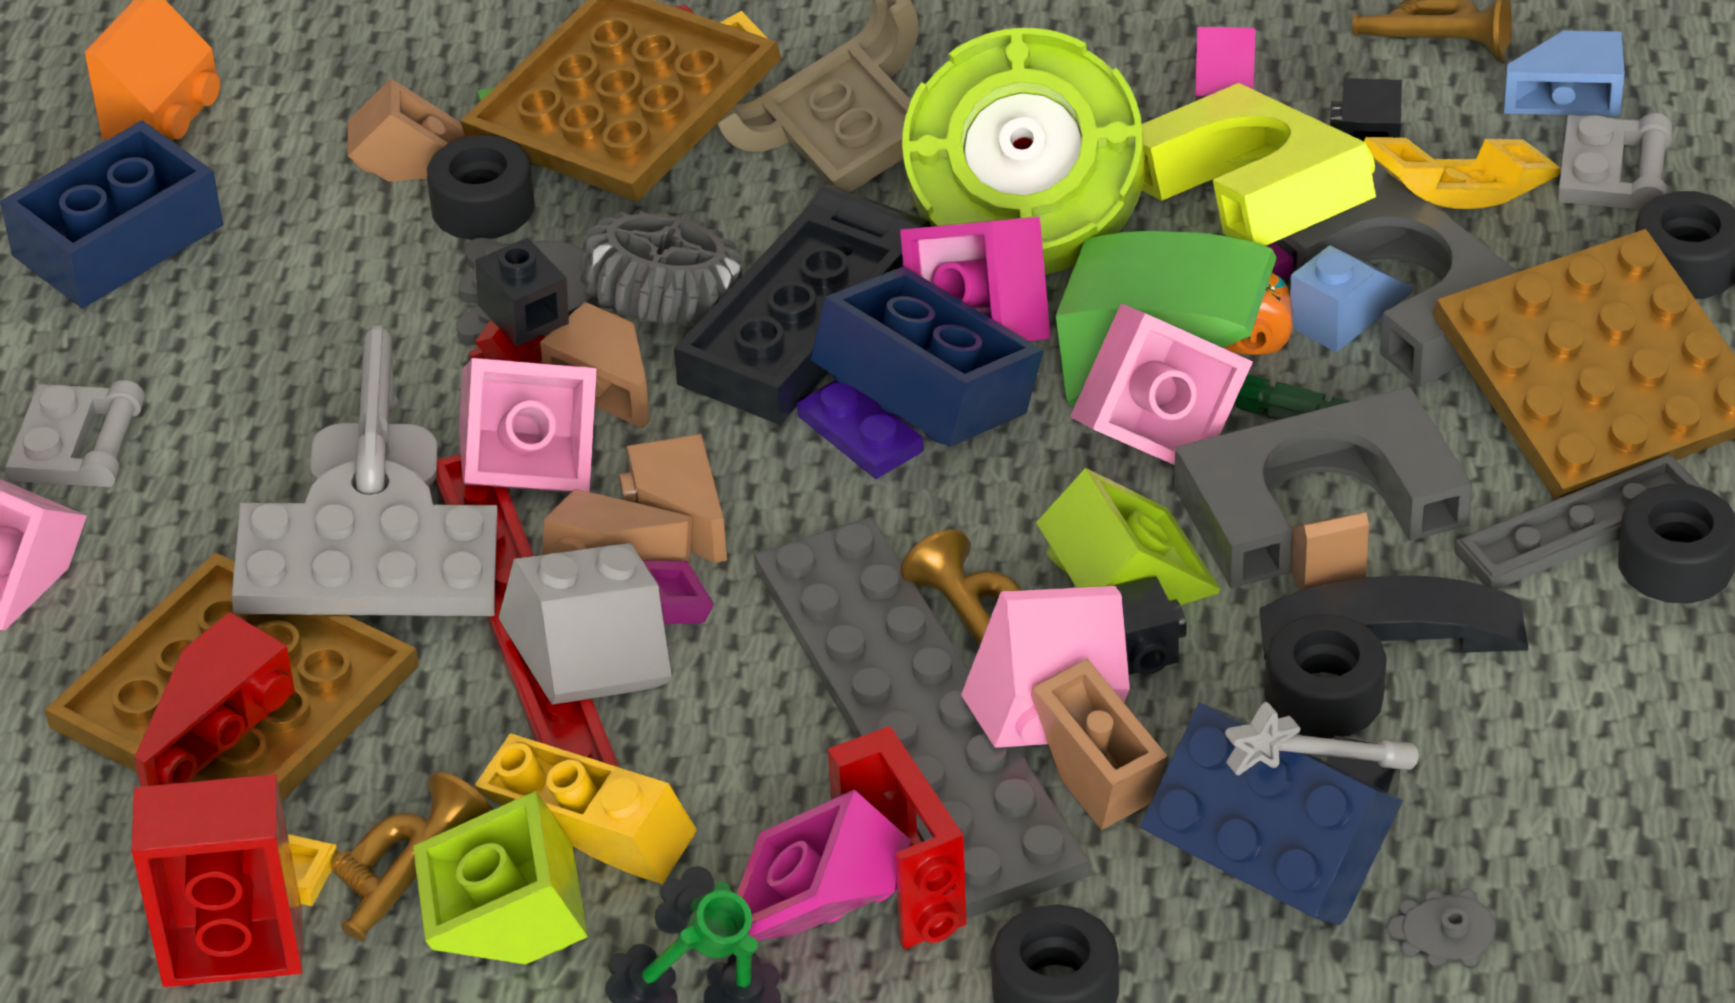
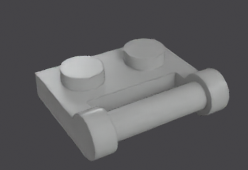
M1658 113L1645 115L1639 121L1606 118L1599 115H1568L1558 202L1641 210L1643 206L1655 197L1667 194V186L1662 177L1665 148L1670 145L1673 133V125L1670 119ZM1624 145L1642 146L1639 177L1633 183L1620 182Z
M127 380L116 381L110 388L37 384L5 466L8 480L15 482L112 487L119 473L120 465L117 457L132 416L139 415L145 401L143 389L138 384ZM95 414H106L94 450L87 453L83 459L79 458Z

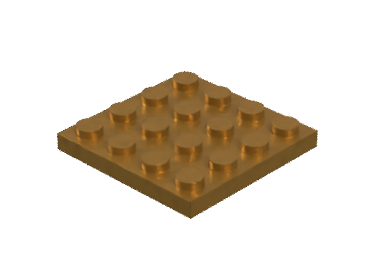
M587 0L460 120L466 137L478 135L504 137L520 145L529 156L531 163L638 202L782 58L777 41L655 0Z
M1646 229L1437 299L1432 316L1554 500L1667 454L1678 460L1735 438V355Z
M216 552L45 709L49 728L137 772L134 756L182 650L227 613L231 612L233 614L232 587L235 561ZM234 614L287 645L295 693L279 709L269 713L245 733L235 746L221 753L197 773L190 782L276 774L282 802L419 667L415 647L348 615Z

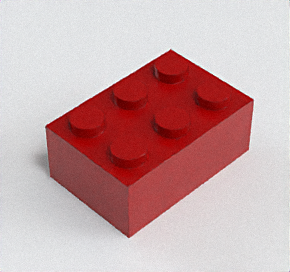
M276 774L134 787L131 851L162 986L169 987L302 974V906Z

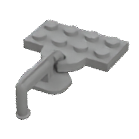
M372 325V329L367 331L364 338L359 423H339L327 426L320 430L312 441L310 475L314 483L309 489L305 503H240L232 587L233 614L494 616L497 505H433L428 486L434 482L437 475L438 451L435 436L426 428L418 425L388 424L389 410L394 409L398 405V398L394 395L392 339L390 333L384 329L383 325Z

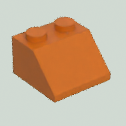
M133 0L84 52L101 137L105 140L112 138L141 120L171 141L181 139L186 134L190 121L204 106H211L219 94L220 78L216 73L212 48L166 0Z

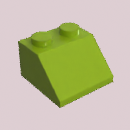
M1087 468L1077 476L1036 522L1050 545L1046 550L1049 558L1069 575L1075 588L1119 586L1157 576L1168 599H1177L1180 605L1218 594L1221 591L1220 586L1168 508Z
M536 791L413 845L424 936L426 943L432 950L526 965L588 937L572 842Z

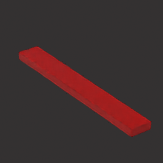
M461 454L437 460V475L434 482L443 505H497L494 616H487V619L534 740L619 767L593 700L585 699L552 705L499 620L514 559L534 556L507 488L464 485Z

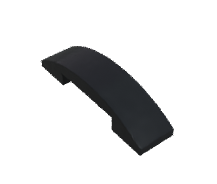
M1378 576L1343 580L1282 597L1261 607L1259 611L1264 660H1266L1270 640L1282 626L1300 617L1318 614H1331L1353 619L1367 626L1381 641L1460 638L1462 653L1528 651L1521 600L1506 592L1463 580L1430 576Z

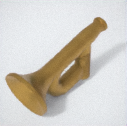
M1403 0L1390 14L1370 16L1354 14L1352 31L1354 36L1366 34L1380 37L1470 39L1488 48L1497 61L1505 62L1504 53L1506 47L1511 43L1512 34L1510 0H1495L1489 7L1479 12L1477 6L1471 0Z
M956 529L941 530L927 536L909 551L901 564V576L904 581H913L917 588L932 587L944 594L980 647L991 617L981 604L979 598L988 596L998 600L1000 593L1003 591L1023 590L1011 577L996 571H976L965 576L964 563L971 551L970 540L963 531Z
M444 771L434 772L427 782L432 798L428 820L421 815L411 813H399L386 817L373 826L352 851H343L334 858L331 865L332 871L362 899L350 920H345L342 923L341 928L344 933L363 942L366 939L365 934L387 914L417 878L413 845L493 810L488 801L463 779ZM409 840L408 846L381 878L371 871L395 843Z

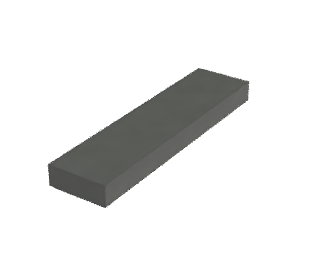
M1667 454L1458 539L1455 543V554L1483 585L1499 589L1620 539L1621 520L1624 510L1632 498L1647 488L1668 483L1691 484L1700 488L1703 487L1670 454Z

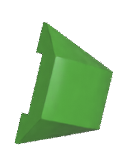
M1135 231L1107 234L1086 239L1056 313L1066 399L1069 406H1075L1121 303L1221 348L1250 337L1277 258L1272 248L1244 239L1197 232Z

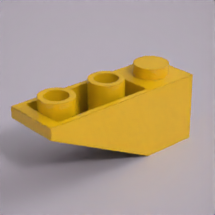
M511 733L474 785L481 795L500 806L536 791L571 840L573 847L629 874L659 884L664 883L697 832L696 827L669 783Z

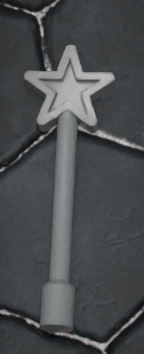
M1268 702L1260 706L1250 724L1231 727L1225 731L1226 737L1236 746L1226 761L1236 775H1241L1259 761L1272 768H1276L1280 764L1279 751L1376 761L1380 767L1403 770L1414 768L1419 756L1417 747L1409 742L1382 740L1378 744L1296 735L1301 729L1290 716L1278 718V713Z

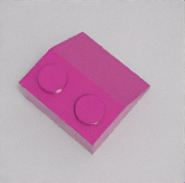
M1040 217L900 230L903 266L1028 341L1051 339Z
M855 790L760 832L737 894L747 902L751 909L752 924L748 934L757 941L790 936L804 932L824 922H835L845 913L873 901L881 902L887 899L897 889L895 852L908 848L911 840Z

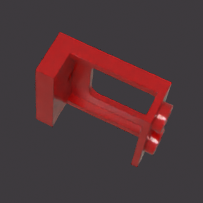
M891 726L828 748L831 800L855 790L911 840L908 848L895 852L899 939L903 948L911 947L923 941L929 943L943 941L950 937L957 928L967 925L964 835ZM917 814L933 837L932 839L921 842L917 830Z

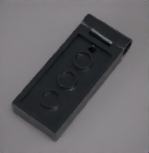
M824 185L817 192L812 203L674 347L677 385L781 425L796 409L797 403L805 399L828 373L827 370L811 361L825 297L903 267L900 230L932 227L930 221L838 187Z

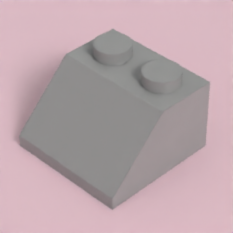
M631 543L514 559L499 620L552 705L654 689L671 681L672 675L659 587Z

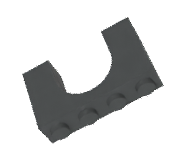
M1375 164V171L1372 174L1375 198L1282 238L1275 243L1293 257V273L1331 245L1364 261L1394 259L1411 262L1428 269L1440 278L1441 281L1433 287L1383 312L1381 355L1421 387L1464 364L1432 316L1437 299L1519 271L1495 254L1487 244L1476 239L1453 221L1445 211L1438 209L1429 201L1427 202L1415 195Z
M1410 386L1175 447L1174 489L1230 588L1291 573L1292 529L1270 492L1282 482L1302 474L1333 472L1352 476L1367 483L1385 500L1409 541L1469 526L1472 483Z

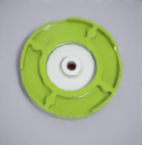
M1012 28L981 35L958 46L948 53L949 61L935 72L926 84L921 81L911 99L905 116L902 150L913 202L920 218L930 221L932 227L1040 217L1045 275L1075 266L1086 239L1119 233L1125 226L1138 202L1145 173L1141 116L1133 92L1117 68L1113 70L1103 60L1088 51L1085 42L1067 34L1048 29Z

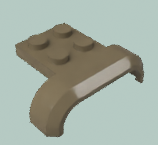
M871 0V16L864 29L857 36L757 99L745 104H736L715 127L733 146L748 152H764L790 143L827 185H832L849 192L864 186L869 180L903 160V127L911 99L890 78L907 62L917 41L918 18L910 0Z

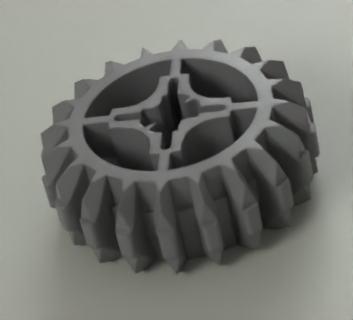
M636 210L633 215L618 212L614 213L613 218L605 217L599 219L596 226L589 228L581 253L579 265L581 269L580 281L586 285V293L588 295L598 298L599 305L604 308H615L619 316L630 315L639 318L640 323L646 320L658 322L662 327L666 323H676L684 328L688 327L690 322L698 323L741 278L742 255L736 251V244L723 238V233L718 229H706L702 221L691 222L683 219L682 215L676 217L667 216L661 211L657 214H646L641 210Z

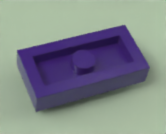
M835 380L797 403V414L800 419L874 479H878L924 452L923 437L896 415L883 410L878 402L849 384L840 383Z

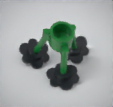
M700 866L687 869L681 875L680 880L673 878L666 880L660 888V895L664 902L655 911V923L664 933H678V938L659 956L650 946L637 944L632 946L626 954L616 953L608 961V969L612 976L605 983V992L612 1003H678L677 994L671 987L676 981V973L671 966L693 948L702 955L711 958H724L730 955L727 964L717 962L708 968L707 980L711 985L704 992V1003H781V994L776 988L780 978L778 969L770 964L761 965L760 958L754 953L758 947V942L748 934L752 924V914L747 902L737 893L731 892L730 886L726 882L719 881L714 885L711 873L706 868Z

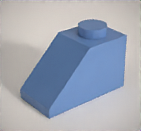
M1563 30L1507 64L1504 114L1620 116L1625 75L1622 32Z
M1329 245L1291 274L1290 298L1293 308V329L1337 353L1380 319L1384 311L1396 306L1413 292V287L1368 262Z

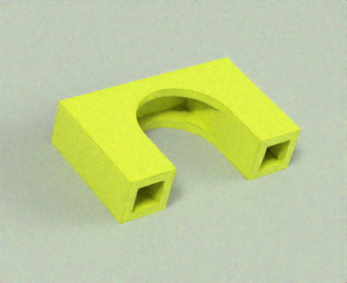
M1240 83L1142 124L1145 173L1141 190L1163 201L1213 179L1223 234L1229 237L1244 239L1266 246L1376 197L1372 177L1375 171V162L1366 142Z

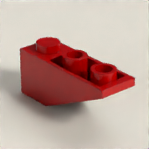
M229 612L184 648L134 756L140 786L190 782L197 773L221 753L235 746L245 733L269 713L279 709L295 693L287 645Z

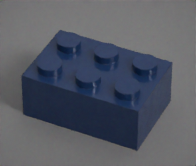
M143 120L0 201L12 256L82 309L223 226L214 171Z
M903 266L825 297L811 361L833 374V377L838 382L849 384L878 402L879 406L886 412L899 415L923 430L931 440L951 447L1027 413L1043 349Z
M1198 703L1139 828L1315 919L1341 925L1352 908L1403 800L1311 754L1279 751L1280 764L1276 768H1272L1259 761L1241 775H1236L1226 762L1236 746L1226 737L1225 731L1228 728L1249 723L1229 713Z

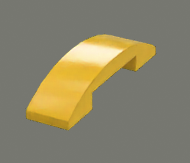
M1366 137L1364 140L1373 155L1374 162L1411 192L1427 202L1453 209H1479L1504 204L1559 176L1561 172V167L1524 139H1485L1476 159H1433L1407 138Z

